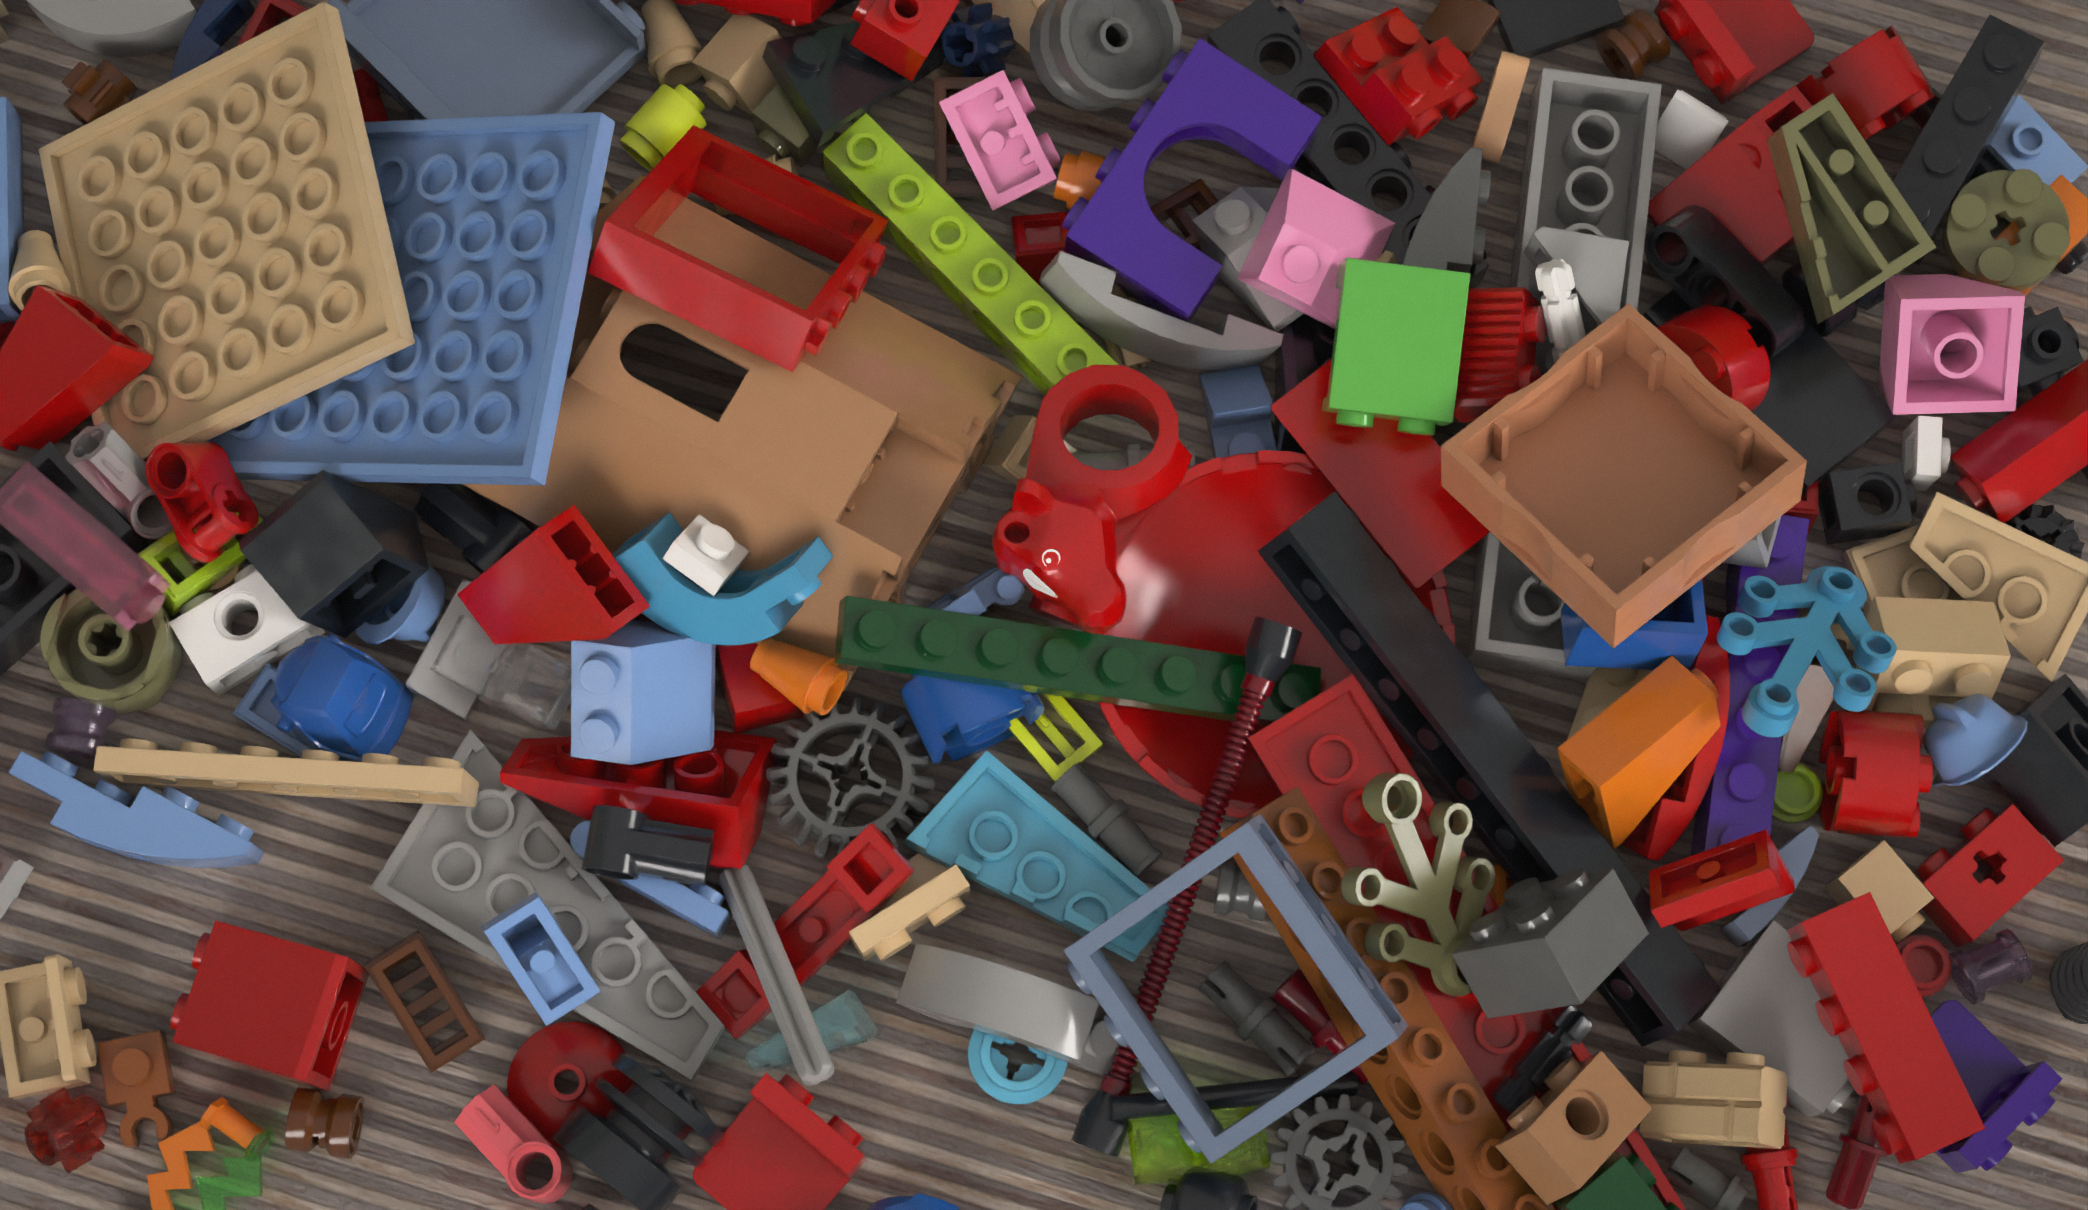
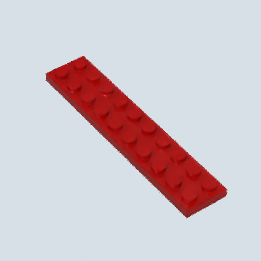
M1353 674L1247 738L1251 751L1279 796L1297 786L1299 787L1348 869L1355 866L1375 868L1382 873L1384 879L1408 887L1411 886L1384 823L1376 822L1366 812L1362 802V794L1366 784L1380 773H1402L1412 776L1418 782L1422 793L1421 808L1417 817L1413 820V824L1432 866L1438 838L1430 830L1429 817L1435 803ZM1463 849L1460 858L1467 856ZM1473 869L1471 875L1472 884L1476 877L1475 869ZM1365 878L1361 883V891L1363 892V894L1366 890ZM1453 886L1448 908L1455 921L1462 894ZM1490 892L1486 895L1481 917L1495 912L1499 908ZM1378 904L1372 907L1380 922L1399 924L1405 928L1409 937L1434 943L1425 920ZM1404 961L1506 1130L1509 1132L1512 1127L1506 1120L1510 1114L1495 1102L1492 1097L1493 1091L1505 1076L1513 1077L1515 1070L1512 1067L1542 1029L1548 1031L1551 1029L1552 1023L1550 1019L1560 1007L1487 1018L1473 991L1464 996L1447 995L1436 987L1429 968ZM1582 1041L1579 1045L1573 1043L1570 1046L1569 1050L1572 1052L1570 1057L1573 1056L1578 1063L1591 1056ZM1546 1086L1542 1092L1536 1090L1532 1095H1536L1540 1099L1550 1088ZM1566 1116L1567 1121H1568L1570 1127L1573 1129V1126H1572L1571 1121H1570L1569 1118ZM1635 1128L1615 1151L1625 1157L1632 1152L1647 1166L1657 1181L1650 1189L1664 1206L1671 1201L1680 1210H1686ZM1551 1203L1555 1210H1559L1554 1203Z

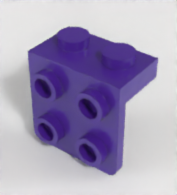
M1947 1000L1942 1002L1930 1016L1986 1129L1939 1149L1935 1153L1955 1173L1975 1170L1979 1166L1988 1171L2010 1151L2013 1144L2007 1137L2023 1121L2027 1126H2031L2052 1107L2055 1099L2049 1093L2061 1082L2062 1078L2045 1061L2025 1066L1959 1001Z

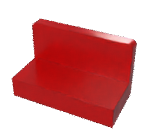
M1766 829L1648 871L1652 914L1661 928L1675 924L1680 931L1692 929L1789 895L1795 891L1794 879Z

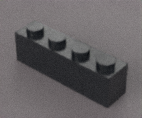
M1992 15L1988 16L1892 181L1932 241L1935 240L1945 223L1947 211L1960 190L1970 180L2038 63L2044 41ZM1925 255L1913 263L1920 266Z

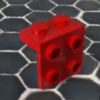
M1659 0L1654 10V14L1659 19L1665 33L1676 42L1692 64L1700 81L1711 90L1721 105L1808 51L1814 42L1812 30L1789 0Z
M765 1073L750 1091V1094L753 1096L752 1100L726 1129L723 1139L716 1147L712 1146L703 1157L705 1160L699 1168H694L693 1179L698 1186L727 1210H826L867 1160L865 1155L857 1149V1146L864 1138L837 1115L834 1114L826 1123L811 1111L808 1106L815 1097L788 1074H785L777 1082L769 1074Z

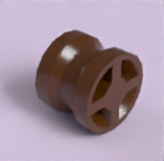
M1635 8L1623 18V25L1617 30L1608 28L1596 38L1597 49L1602 60L1617 78L1637 80L1643 75L1646 65L1649 63L1659 64L1671 52L1668 38L1663 29L1649 13Z

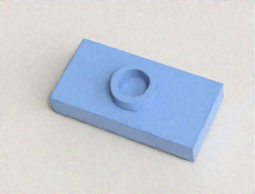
M2018 95L1990 146L2014 171L2018 169L2031 170L2037 173L2042 182L2048 186L2060 175H2063L2072 184L2088 169V165Z

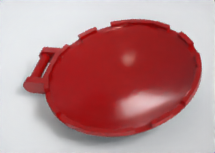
M1260 450L1254 453H1242L1222 458L1217 457L1187 469L1183 480L1169 496L1139 513L1117 521L1115 527L1116 572L1125 585L1127 603L1122 621L1102 635L1245 656V645L1255 617L1265 618L1302 632L1292 663L1320 667V693L1324 692L1352 673L1257 551L1334 491L1349 509L1351 508L1307 454L1291 451ZM1359 519L1365 531L1383 554L1394 563L1400 576L1421 603L1432 612L1438 625L1455 645V624H1452L1451 608L1446 591L1448 584L1443 571L1438 572L1421 587L1415 588ZM1033 594L1028 607L1030 610L1083 632H1088L1080 626L1066 609L1036 598ZM1368 695L1409 761L1414 755L1413 751ZM1098 702L1112 733L1128 755L1143 771L1178 797L1201 808L1203 803H1207L1205 796L1210 795L1207 790L1212 788L1210 782L1215 780L1213 774L1218 772L1215 768L1216 765H1220L1218 759L1223 757L1221 751L1225 750L1223 745L1225 742H1228L1226 736L1231 735L1229 728L1234 727L1231 724L1232 721ZM1253 725L1256 729L1251 734L1257 733L1266 726ZM1245 747L1248 752L1246 755H1243L1245 761L1243 763L1240 762L1242 769L1237 770L1240 775L1238 778H1235L1237 780L1236 785H1232L1234 792L1229 793L1232 798L1227 800L1229 806L1224 808L1226 810V815L1224 816L1242 819L1279 797V794L1250 747Z

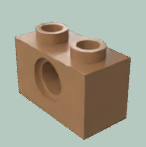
M1602 1051L1579 1063L1573 1056L1560 1063L1544 1080V1083L1550 1089L1540 1099L1535 1095L1526 1100L1507 1118L1506 1121L1512 1129L1495 1146L1546 1205L1579 1190L1652 1110V1107ZM1566 1116H1567V1117L1569 1118V1120L1571 1121L1572 1126H1573V1129L1570 1127V1125H1569V1123H1568V1121H1567Z

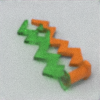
M221 1097L209 1105L199 1122L158 1143L168 1171L147 1175L152 1210H175L168 1190L193 1188L186 1151H216L210 1130L214 1127L242 1146L246 1151L245 1157H222L229 1176L197 1177L202 1209L226 1210L224 1197L263 1196L262 1155L275 1140L273 1133L268 1129H261L230 1106L229 1101Z

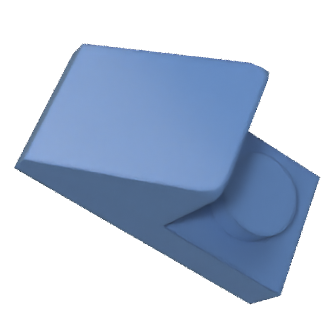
M1254 365L1199 374L1213 457L1222 458L1242 453H1254L1260 450L1276 451L1270 421L1272 414L1271 405L1273 402L1259 366Z
M537 892L481 926L546 1026L601 992L565 936L554 914Z

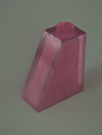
M28 461L0 489V525L128 632L137 622L143 624L159 611L165 601L163 593L171 584Z

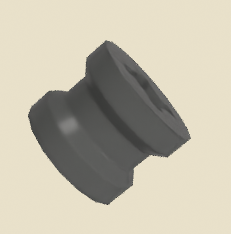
M1232 856L1220 865L1213 913L1227 915L1234 910L1245 912L1251 920L1263 921L1266 911Z

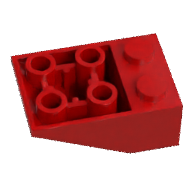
M1796 85L1788 89L1748 118L1649 200L1647 217L1656 227L1686 206L1697 205L1704 207L1736 237L1762 266L1767 264L1795 243L1767 139L1780 127L1811 108V103Z

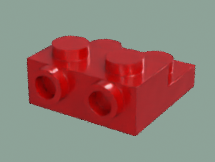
M1398 6L1326 40L1313 55L1388 146L1410 134L1415 140L1423 137L1444 116H1447L1450 121L1462 116L1477 102L1478 96L1474 91L1483 82V79L1470 65L1466 56L1454 46L1447 36L1429 44L1419 33L1416 25L1404 15Z

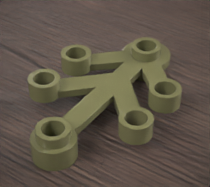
M1380 773L1366 784L1362 794L1363 806L1372 819L1378 823L1385 824L1411 887L1384 879L1382 873L1375 868L1355 866L1347 870L1343 876L1341 883L1342 895L1352 905L1373 907L1378 904L1425 920L1434 943L1409 937L1405 928L1399 924L1376 922L1370 926L1365 936V949L1368 955L1379 961L1398 962L1404 960L1429 968L1433 982L1441 992L1452 996L1467 995L1472 990L1452 953L1471 935L1469 927L1482 916L1486 895L1492 889L1495 882L1494 867L1485 858L1467 856L1460 858L1464 839L1470 834L1473 818L1471 811L1466 805L1453 802H1440L1434 806L1430 813V830L1438 838L1431 866L1413 824V820L1417 817L1422 804V793L1418 782L1408 774ZM1451 813H1452V815H1453V825H1452V828L1450 829V828H1449V817H1450V815H1451ZM1473 869H1475L1476 877L1472 884L1471 875ZM1365 878V880H1366V890H1365L1364 894L1362 895V893H1361V883H1362L1363 879ZM1453 886L1462 894L1455 921L1448 908ZM1388 934L1390 941L1387 950H1385L1384 940Z

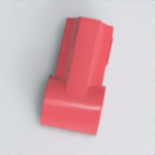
M496 1084L476 1095L462 1109L459 1117L454 1121L459 1129L506 1178L511 1190L520 1197L541 1204L552 1203L563 1197L571 1187L573 1171L567 1156L556 1149ZM548 1156L553 1164L551 1180L541 1189H530L525 1178L527 1166L537 1157Z

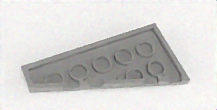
M470 729L452 759L461 762V768H464L479 782L476 807L423 804L370 889L509 973L511 972L481 926L537 892L554 914L565 936L601 991L574 1008L573 1011L693 1082L723 1033L725 1026L597 876L581 869L583 860L575 853L573 848L525 793L500 783L499 772L503 768L502 765Z

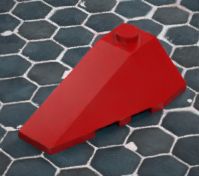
M714 730V746L711 750L627 765L571 757V736L523 738L499 772L500 783L591 821L594 806L607 805L642 812L649 816V820L714 830L710 866L715 868L731 867L742 869L761 834L771 781H768L766 773L768 768L774 767L775 757L772 754V748L774 744H777V739Z

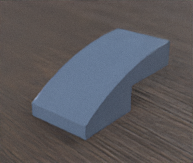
M1812 824L1798 832L1777 849L1794 879L1795 889L1806 872L1819 837V833ZM1793 893L1743 910L1720 929L1737 948L1750 941L1782 909Z

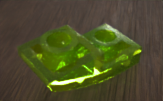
M1257 1106L1214 1109L1211 1111L1225 1129ZM1177 1114L1129 1121L1128 1138L1135 1185L1179 1182L1180 1178L1189 1172L1238 1174L1260 1172L1270 1168L1264 1129L1210 1164L1203 1152H1194L1182 1138L1177 1126V1122L1180 1120Z

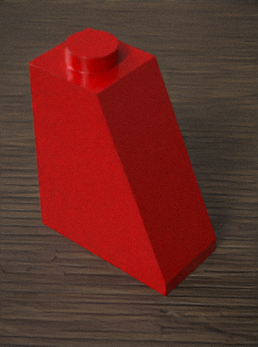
M37 284L0 350V446L11 451H17L20 445L38 450L43 448L49 441L55 445L147 369L154 356L80 297Z
M575 505L531 533L457 594L494 645L606 639L650 607Z

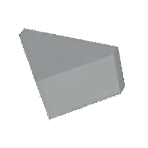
M1544 226L1532 234L1524 254L1535 268L1539 264L1553 259H1563L1571 266L1575 282L1572 294H1577L1586 335L1619 311L1629 241Z

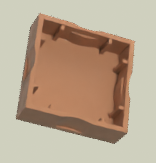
M1628 303L1562 353L1557 362L1539 379L1504 397L1441 445V486L1614 649L1800 502L1807 460L1746 406L1714 387L1700 373L1687 354Z

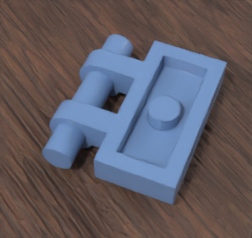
M990 568L963 586L954 588L925 608L978 616L985 612L986 607L991 604L1012 605L1016 603L1023 595L1024 584L1015 576L1004 573L998 568Z

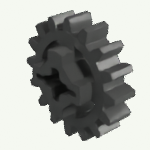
M1341 1094L1338 1097L1335 1109H1329L1322 1096L1313 1099L1314 1115L1311 1117L1301 1109L1296 1108L1290 1113L1294 1124L1297 1126L1295 1131L1279 1128L1275 1133L1278 1140L1286 1145L1285 1151L1271 1153L1268 1158L1269 1162L1283 1166L1284 1173L1271 1181L1272 1188L1288 1187L1291 1195L1286 1199L1282 1207L1285 1210H1291L1299 1205L1306 1210H1384L1379 1202L1382 1197L1389 1200H1398L1402 1193L1390 1182L1392 1177L1408 1174V1167L1393 1162V1154L1406 1146L1404 1140L1388 1142L1385 1133L1392 1126V1119L1388 1117L1378 1123H1374L1370 1119L1373 1103L1369 1101L1365 1102L1357 1112L1350 1110V1100L1346 1094ZM1323 1123H1345L1338 1136L1322 1140L1315 1135L1311 1136L1308 1134L1311 1129ZM1367 1136L1376 1148L1379 1158V1172L1378 1169L1372 1167L1367 1162L1362 1146ZM1350 1139L1351 1142L1346 1150L1348 1155L1345 1163L1353 1168L1352 1175L1346 1173L1340 1175L1325 1190V1186L1330 1178L1328 1176L1330 1165L1322 1160L1324 1153L1333 1155L1345 1146ZM1296 1157H1299L1298 1159L1309 1166L1314 1182L1309 1193L1305 1190L1298 1177ZM1348 1188H1353L1368 1195L1362 1201L1352 1206H1330L1338 1192Z

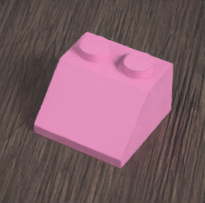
M1949 274L1894 275L1885 281L1878 390L1892 414L2015 411L2025 303L2023 292Z

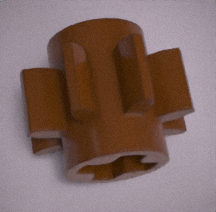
M104 59L95 68L91 65L86 66L80 61L61 82L69 89L68 92L71 94L63 103V106L83 125L132 101L130 98L138 90L126 75Z

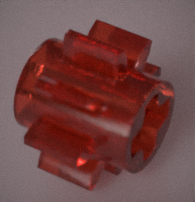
M62 1087L40 1099L39 1105L27 1111V1115L32 1122L25 1128V1141L31 1154L44 1165L51 1166L61 1161L66 1172L70 1173L92 1160V1156L105 1147L99 1138L106 1132V1118L99 1104L88 1095L81 1094L71 1099L66 1088Z

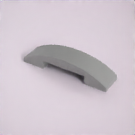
M1062 251L1054 257L1040 276L1039 283L1045 291L1082 325L1121 348L1162 363L1201 370H1229L1260 365L1282 344L1284 334L1230 314L1210 331L1111 294L1116 271Z

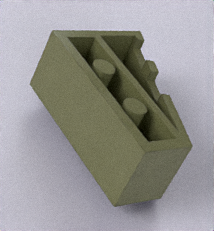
M1833 93L1780 127L1767 139L1817 324L1836 314L1936 248Z

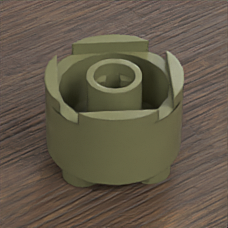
M98 577L83 582L85 585L73 590L68 595L64 593L58 598L45 616L40 635V648L44 661L47 663L55 680L81 702L102 712L129 713L140 709L146 710L158 704L175 681L183 656V646L169 622L174 620L172 616L143 588L130 581L115 577ZM120 638L122 640L120 647L111 650L109 655H106L103 652L106 643L116 644Z

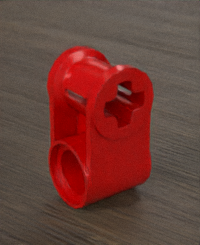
M214 442L162 443L154 447L149 454L146 462V477L149 486L157 495L174 528L177 541L191 557L200 562L210 563L215 561L222 555L224 545L237 534L249 533L258 524L259 516L256 506L243 489L230 464L227 453L220 445Z

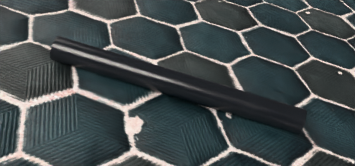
M1349 1071L1306 1101L1320 1096L1323 1099L1338 1098L1341 1094L1356 1096L1358 1092L1357 1077ZM1302 1076L1199 1086L1196 1089L1211 1111L1259 1106ZM1151 1092L1108 1096L1112 1121L1177 1115L1166 1099L1159 1100Z

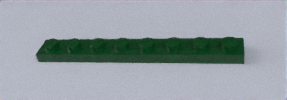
M845 596L839 603L834 661L836 664L1226 721L1236 720L1234 714L1239 712L1237 705L1242 704L1239 702V699L1244 697L1242 694L1244 689L1240 687L1246 673L1245 656L852 596ZM1292 663L1275 683L1270 698L1266 697V701L1261 702L1264 707L1262 710H1259L1261 712L1260 717H1256L1258 720L1257 725L1268 726L1319 695L1321 689V668Z

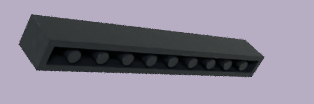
M1334 491L1257 552L1451 802L1462 803L1469 808L1473 818L1472 829L1515 884L1532 877L1537 878L1539 882L1555 880L1562 874L1577 868L1584 869L1586 873L1614 868L1649 934L1597 987V990L1642 1047L1679 1032L1721 989L1720 986L1706 970L1702 960L1692 952L1672 925L1664 928L1659 926L1651 912L1650 896L1629 871L1626 862L1615 853L1591 822L1587 812L1577 804L1553 773L1546 759L1539 755L1515 724L1508 710L1497 701L1476 674L1470 661L1459 652L1438 625L1432 612L1421 603L1400 576L1394 563L1383 554L1362 527L1355 513L1344 504Z

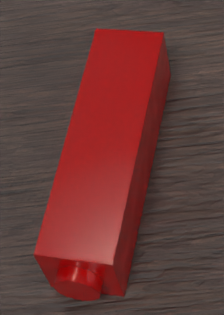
M2088 359L1950 455V459L1960 477L1954 483V486L1967 506L1977 511L1983 508L1994 519L2005 523L2088 465Z

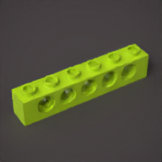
M867 113L822 152L825 176L851 202L889 219L883 235L1044 396L1049 389L1071 372L1094 364L1118 365Z

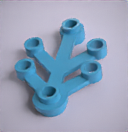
M1833 566L1818 567L1809 573L1805 583L1778 586L1773 580L1764 576H1752L1745 581L1738 597V603L1744 612L1753 617H1769L1773 614L1774 610L1807 607L1810 611L1807 617L1759 623L1749 615L1739 612L1730 613L1723 619L1716 638L1720 647L1728 653L1745 655L1755 648L1791 644L1773 678L1766 679L1762 683L1755 685L1743 706V720L1754 732L1766 737H1781L1789 732L1799 711L1796 689L1814 656L1817 657L1834 687L1832 692L1833 698L1839 706L1853 712L1863 711L1869 706L1876 692L1877 685L1874 678L1867 672H1885L1896 654L1897 647L1891 637L1885 633L1873 631L1861 611L1867 599L1866 589L1863 583L1849 570ZM1832 623H1839L1855 648L1853 659L1863 670L1852 668L1830 629Z

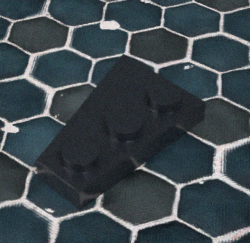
M856 21L768 41L762 58L818 148L832 139L835 130L849 121L855 123L865 113L869 114L871 107L889 94L898 95L942 66L946 56L943 51L941 37H938L912 82L850 45L861 25Z

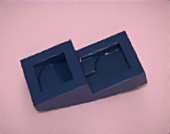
M205 0L189 24L180 43L173 63L170 81L223 54L221 47L253 15L255 9L251 1Z

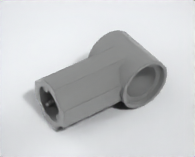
M106 421L99 425L87 426L71 440V448L65 456L66 460L115 508L136 533L144 538L158 539L174 529L157 495L149 486L146 477V462ZM154 495V498L148 505L139 508V505L145 498Z

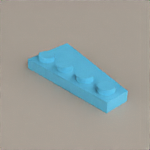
M987 750L914 829L904 843V846L947 868L957 864L965 877L1081 936H1085L1151 890ZM1166 902L1103 947L1133 962L1160 931V925H1164L1162 918L1167 917L1165 910L1169 909L1168 903Z

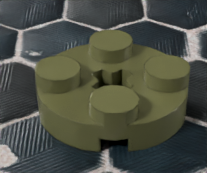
M2028 169L1992 171L1974 178L1960 190L1947 211L1942 241L1949 262L1961 277L2012 290L2024 291L2043 281L2053 271L2067 250L2070 243L2069 219L2059 196L2050 186L2042 182L2037 173ZM1997 218H2005L2008 222L2014 221L2019 226L2020 231L2016 234L2017 244L2010 245L2005 238L1995 240L1991 236V231L1998 225Z

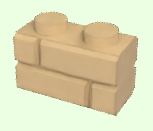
M1682 1050L1668 1051V1062L1647 1061L1644 1065L1642 1094L1645 1097L1644 1100L1652 1107V1110L1640 1122L1639 1132L1644 1138L1663 1143L1781 1149L1784 1145L1786 1116L1783 1113V1108L1786 1107L1788 1077L1785 1074L1786 1072L1765 1066L1766 1056L1759 1054L1730 1052L1727 1053L1726 1064L1706 1063L1707 1054Z

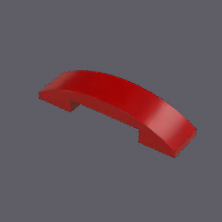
M1706 614L1708 635L1689 671L1693 668L1699 669L1716 687L1719 694L1716 702L1721 726L1623 842L1622 846L1647 859L1659 861L1685 831L1708 790L1723 746L1730 699L1729 659L1727 651L1720 647L1716 638L1721 626L1720 620Z
M874 823L869 824L826 866L828 871L774 922L800 987L851 940L849 931L875 916L915 871ZM747 949L738 950L696 991L698 996L735 1039L742 1037L772 1012Z

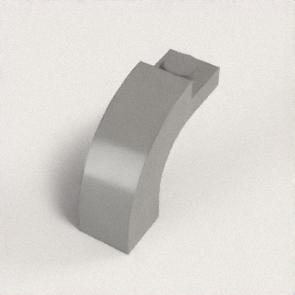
M26 0L42 23L65 41L97 54L119 57L150 55L179 46L189 24L197 13L190 0Z
M916 944L896 1002L897 1004L943 1023L975 1029L1026 1045L1095 1074H1108L1109 1070L1113 1069L1111 1063L1115 1062L1114 1055L1118 1054L1116 1049L1120 1047V1044L1108 1031L1104 1022V1015L1107 1013L1097 999L1055 982L985 959L922 944Z

